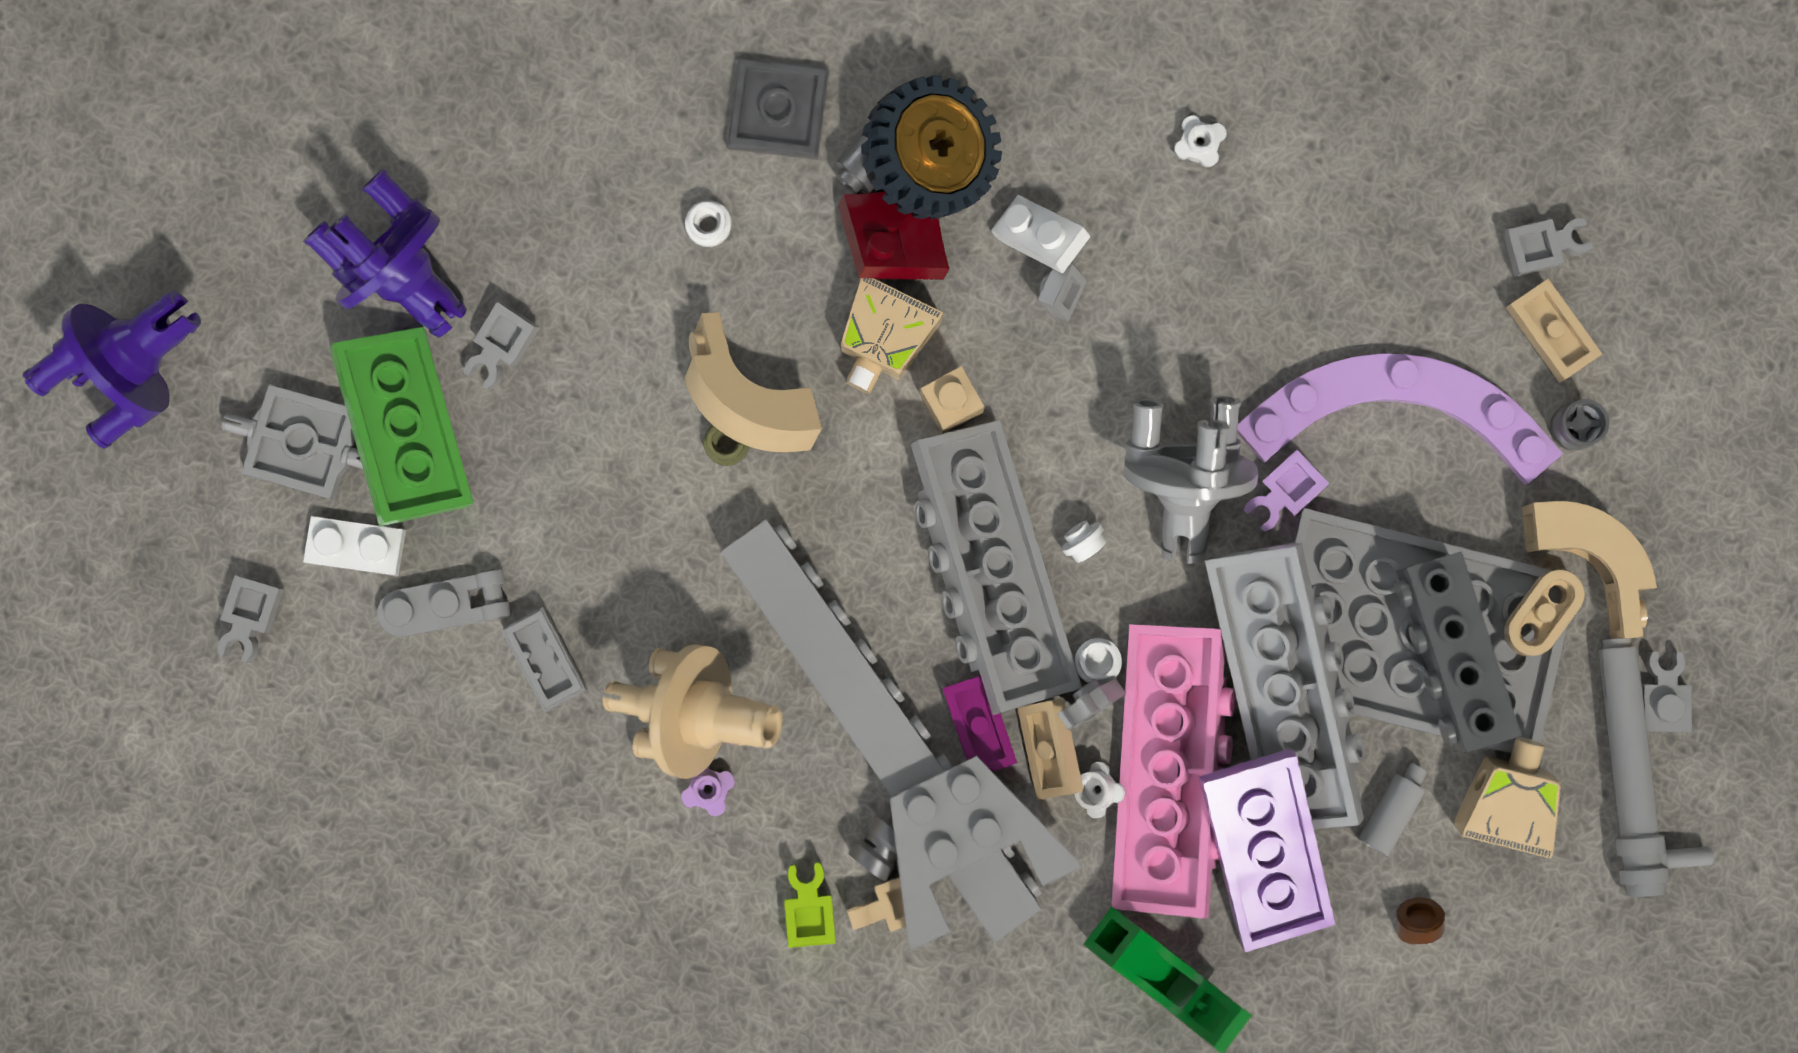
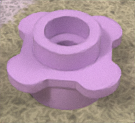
M707 767L702 773L691 778L688 789L684 790L681 794V800L686 807L698 806L706 809L711 816H719L726 810L724 801L728 790L732 789L735 785L734 776L728 771L719 773ZM706 785H711L713 788L710 794L704 792Z

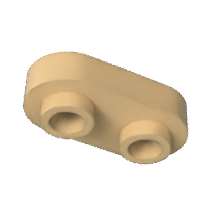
M1565 570L1547 572L1537 578L1505 623L1504 637L1511 650L1522 656H1536L1544 654L1551 649L1583 604L1585 592L1579 578ZM1552 586L1557 587L1561 591L1562 597L1557 604L1553 603L1548 596L1549 589ZM1524 624H1529L1534 630V637L1531 641H1526L1521 636V628Z

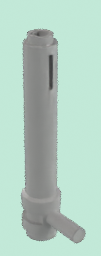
M1631 638L1602 640L1603 649L1598 650L1619 827V837L1615 839L1617 856H1622L1623 869L1619 870L1620 885H1625L1627 897L1665 895V883L1670 882L1668 869L1712 865L1714 863V853L1709 846L1666 850L1665 838L1659 834L1638 649L1637 647H1632Z

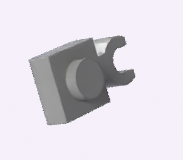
M1553 219L1507 229L1503 233L1514 277L1561 266L1565 263L1562 252L1568 256L1578 257L1590 251L1594 247L1593 242L1577 244L1572 239V231H1577L1586 226V219H1573L1564 225L1560 231H1556Z
M496 302L473 340L484 349L480 355H475L466 362L463 373L467 376H473L481 365H485L488 368L489 374L483 386L486 389L495 388L503 378V363L505 362L510 366L517 367L540 327L506 304Z
M234 575L220 618L221 621L233 625L231 631L224 634L219 640L217 653L229 656L233 644L240 641L244 646L241 661L252 663L258 654V643L255 639L256 632L271 633L284 589Z
M1648 652L1645 658V666L1649 674L1653 676V684H1642L1647 732L1692 733V686L1678 685V676L1683 673L1686 664L1683 652L1672 653V666L1668 670H1663L1659 666L1658 652Z
M1116 678L1101 686L1095 679L1074 693L1073 697L1077 702L1059 712L1058 716L1067 729L1070 730L1089 721L1126 693Z

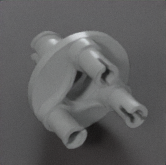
M1225 395L1211 397L1209 427L1207 420L1199 421L1197 426V443L1189 445L1163 444L1160 442L1164 403L1153 399H1138L1133 403L1132 439L1126 443L1124 476L1134 486L1156 494L1163 505V542L1161 543L1162 556L1171 562L1176 558V550L1180 549L1181 536L1188 538L1187 563L1201 562L1207 552L1206 543L1209 535L1211 510L1221 499L1242 496L1252 491L1257 485L1258 468L1252 461L1239 455L1241 441L1236 437L1241 400L1238 398L1233 399L1232 396Z

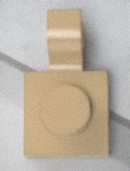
M900 876L873 886L878 898L877 900L847 910L853 930L883 919L886 921L889 932L906 927Z

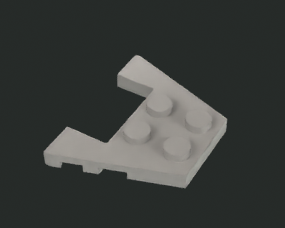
M977 756L890 798L907 937L911 951L951 932L930 888V884L1020 841L1042 887L1082 868L1079 861Z

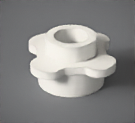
M1197 116L1185 118L1182 123L1184 130L1182 139L1176 143L1174 148L1176 156L1182 160L1188 158L1193 162H1201L1204 167L1214 166L1219 160L1217 153L1219 143L1226 138L1224 126L1219 123L1213 125L1203 123ZM1203 138L1205 143L1198 145L1196 139Z
M1104 762L1093 763L1090 772L1081 775L1084 791L1074 794L1079 805L1087 809V814L1092 818L1103 817L1106 813V808L1114 802H1121L1125 796L1123 785L1114 781L1109 774V766ZM1097 785L1101 787L1100 794H1097L1095 792V787Z

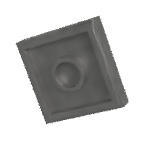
M738 58L727 149L818 160L829 68Z

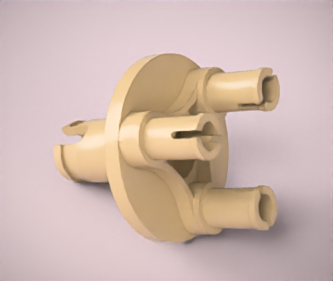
M693 644L679 652L657 648L650 657L649 671L652 673V677L660 678L658 685L650 684L643 688L623 684L619 681H611L604 690L605 693L621 696L620 700L603 697L602 701L605 710L638 716L640 721L650 724V729L641 728V731H637L633 740L634 755L638 758L655 760L665 774L677 778L690 779L702 773L713 761L722 743L763 747V749L772 748L777 743L782 731L783 718L780 708L732 694V681L728 664L723 655L711 646Z

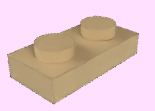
M1549 279L1506 307L1559 383L1602 355L1600 349Z
M1064 698L1018 707L1037 800L1084 791L1071 729L1068 730L1058 716L1059 712L1066 709Z

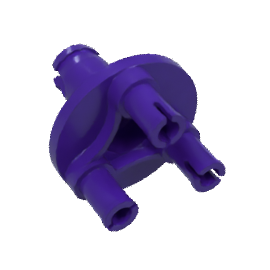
M382 169L362 188L392 218L390 221L392 225L379 238L372 242L350 220V217L345 214L338 219V224L334 223L330 227L326 221H323L308 234V237L303 242L309 245L333 269L331 275L342 285L335 299L344 309H350L358 305L375 292L383 300L400 303L419 323L429 329V333L439 338L451 330L452 326L435 310V304L450 319L455 316L462 318L467 311L463 301H459L453 291L432 271L430 255L422 248L437 228L440 218L417 197L412 199L387 174V171Z
M176 291L162 295L160 300L153 302L132 319L117 320L98 307L90 304H77L64 314L61 323L63 337L53 344V351L34 366L26 369L22 375L26 378L25 383L39 396H46L50 390L63 380L67 379L69 381L75 375H77V378L72 381V384L77 387H82L90 379L104 395L115 403L113 407L95 421L86 425L87 434L92 441L99 447L106 449L134 426L142 427L168 407L170 401L168 386L159 372L162 358L181 343L189 333H194L200 326L201 319L199 314L195 312L188 317L181 315L172 323L169 321V317L188 302L183 295Z

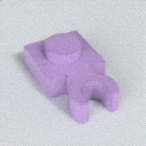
M1296 450L1262 481L1271 492L1266 497L1258 496L1251 499L1246 504L1244 511L1249 514L1257 506H1266L1270 510V518L1260 527L1266 532L1276 526L1279 521L1280 511L1285 506L1295 516L1321 493L1329 483Z

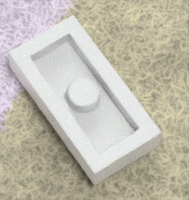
M1020 195L1016 196L991 229L994 236L1004 244L1062 274L1090 238L1084 227Z
M311 516L303 562L399 576L406 530Z

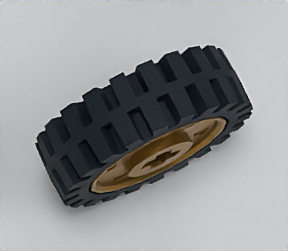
M932 75L928 78L923 76L898 86L877 102L878 105L870 111L867 117L871 121L864 125L862 136L867 137L868 140L861 144V154L869 155L870 159L863 165L866 174L874 172L876 179L870 183L875 191L885 190L886 193L882 199L887 204L898 203L897 211L903 214L913 212V218L925 219L930 217V219H938L970 207L978 202L981 196L987 194L992 187L989 182L995 180L999 169L994 167V165L1001 161L1002 151L995 150L994 146L1001 142L1000 132L991 133L990 127L997 123L994 115L990 114L985 117L982 113L988 106L982 98L973 101L971 98L975 91L968 86L958 88L959 81L952 78L942 81V76Z

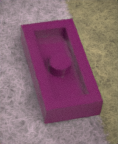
M981 675L942 688L966 761L977 756L991 772L1017 764L1001 713L992 715Z

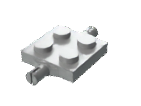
M268 385L262 407L253 419L227 412L224 419L241 425L237 426L222 421L223 431L247 437L248 452L241 474L335 500L342 476L349 468V465L363 469L358 449L355 448V438L346 406Z

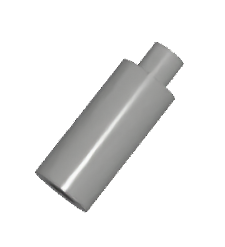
M1411 763L1403 777L1395 774L1358 840L1380 854L1389 857L1426 793L1420 785L1428 772Z

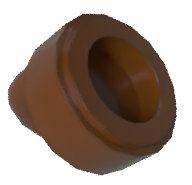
M1420 897L1408 899L1400 904L1397 909V934L1400 940L1408 944L1420 945L1435 942L1442 937L1445 931V912L1441 905L1434 900Z

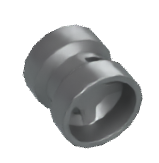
M1588 399L1578 400L1562 407L1554 414L1550 423V432L1553 440L1558 446L1571 451L1581 450L1598 443L1609 430V417L1606 410L1601 404Z
M876 815L868 826V835L863 841H857L848 854L875 876L886 882L894 871L893 863L897 859L894 828Z

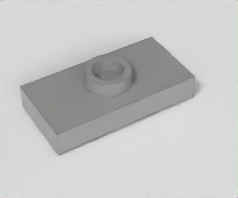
M544 607L501 629L544 712H548L588 690Z

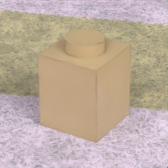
M962 366L920 388V397L941 434L951 432L983 414L985 406Z

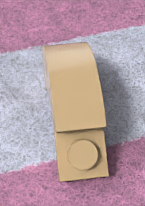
M720 312L702 313L695 332H691L689 335V350L692 360L684 378L690 396L699 411L723 434L746 446L769 452L811 450L822 430L812 388L773 390L761 387L748 380L740 373L731 359Z
M1550 501L1523 506L1522 515L1526 553L1565 551L1584 558L1596 569L1605 587L1610 638L1644 637L1643 628L1647 624V609L1644 601L1639 600V591L1655 589L1657 584L1647 553L1632 532L1611 515L1581 503Z

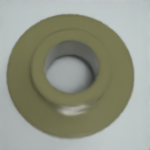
M711 425L707 429L703 440L707 456L713 462L722 466H732L741 462L748 454L750 447L736 441L735 447L731 451H722L718 446V442L725 434Z

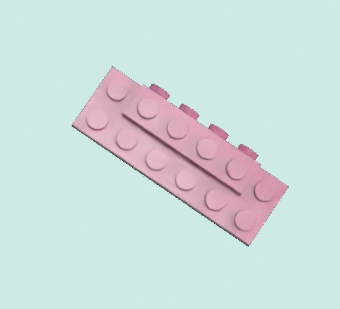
M1129 624L1119 782L1125 789V796L1121 802H1118L1112 892V907L1115 909L1209 918L1212 869L1217 868L1219 854L1214 841L1199 776L1222 770L1223 764H1230L1233 754V740L1231 736L1224 735L1225 716H1233L1236 704L1234 688H1227L1228 679L1223 678L1225 646L1221 629Z

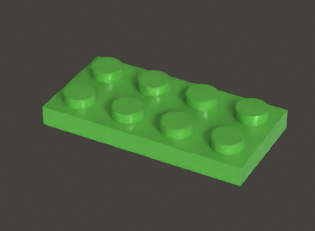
M424 327L334 342L329 349L379 527L471 506L474 502Z

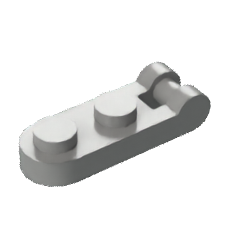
M503 570L487 571L472 576L390 592L380 601L377 608V618L380 626L389 634L407 637L510 617L509 602H504L501 585H505ZM483 589L485 606L473 608L470 591Z

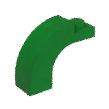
M1112 906L1083 944L1109 967L1145 992L1220 1053L1226 1052L1252 1016V1014Z

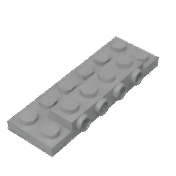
M1000 420L913 442L911 447L924 487L922 491L918 492L919 501L915 503V516L922 528L928 527L933 543L928 549L929 563L934 572L942 573L947 590L943 591L941 597L943 609L949 618L955 617L960 632V636H957L955 639L957 655L961 662L964 664L969 663L971 672L979 670L992 715L1081 689V682Z
M1302 542L1209 557L1205 560L1251 761L1292 749L1297 755L1313 829L1360 825L1364 820L1354 772L1359 768L1358 763L1364 759V745L1358 733L1351 734L1348 717L1352 716L1354 712L1353 696L1349 688H1341L1337 671L1343 668V652L1339 642L1330 641L1327 624H1331L1333 621L1332 603L1327 595L1320 596L1318 584L1311 585Z

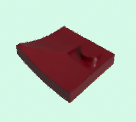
M886 192L842 195L838 209L858 278L944 280L950 267L945 253L939 218L930 219L928 217L919 219L913 218V212L903 214L897 211L898 203L889 205L882 199Z

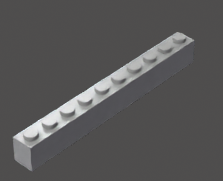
M766 519L720 551L892 797L953 767L944 754L936 759L925 743L931 740L932 736L917 715L908 720L899 708L898 704L904 701L905 698L891 678L887 677L881 682L870 667L878 660L864 640L861 638L854 643L846 633L844 627L851 622L837 602L834 600L827 605L817 592V589L824 584L811 565L806 562L800 567L793 558L790 551L797 546L782 524L773 529ZM1009 846L948 876L995 943L1042 910L1035 899L1043 893L1027 871H1024L1019 876L1008 862V859L1015 855Z

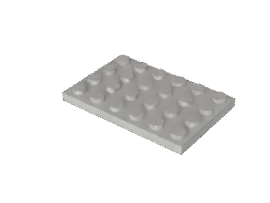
M1302 508L1299 512L1292 543L1302 542L1311 585L1318 584L1320 596L1327 595L1332 603L1333 621L1331 624H1327L1330 641L1339 642L1342 648L1343 668L1337 672L1341 688H1349L1354 701L1353 715L1442 737L1438 725V719L1443 717L1438 700H1432L1427 692L1423 674L1428 672L1423 653L1417 654L1411 643L1409 627L1413 626L1408 607L1402 608L1397 599L1394 582L1399 580L1396 573L1398 570L1462 551L1522 735L1520 737L1541 743L1567 627L1551 649L1544 654L1522 656L1515 653L1507 645L1504 637V626L1537 578L1553 570ZM1555 586L1549 589V599L1557 604L1562 597L1561 591ZM1524 624L1521 628V636L1524 640L1531 641L1534 637V630L1529 624ZM1516 738L1484 748L1512 754Z

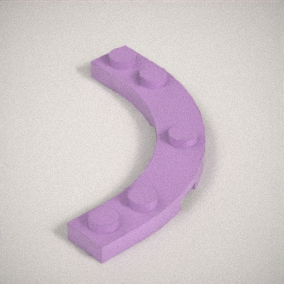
M1407 354L1355 356L1311 370L1289 382L1238 423L1237 434L1264 463L1302 430L1330 413L1367 402H1403L1437 409L1469 427L1500 456L1524 485L1529 484L1563 455L1561 450L1539 425L1512 398L1493 384L1453 364L1428 357Z

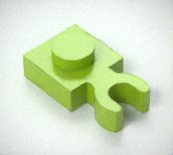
M814 863L815 878L810 882L801 881L797 875V864H791L788 869V880L791 886L797 890L798 897L785 898L784 900L788 948L836 944L832 894L818 895V887L823 882L825 875L822 863Z

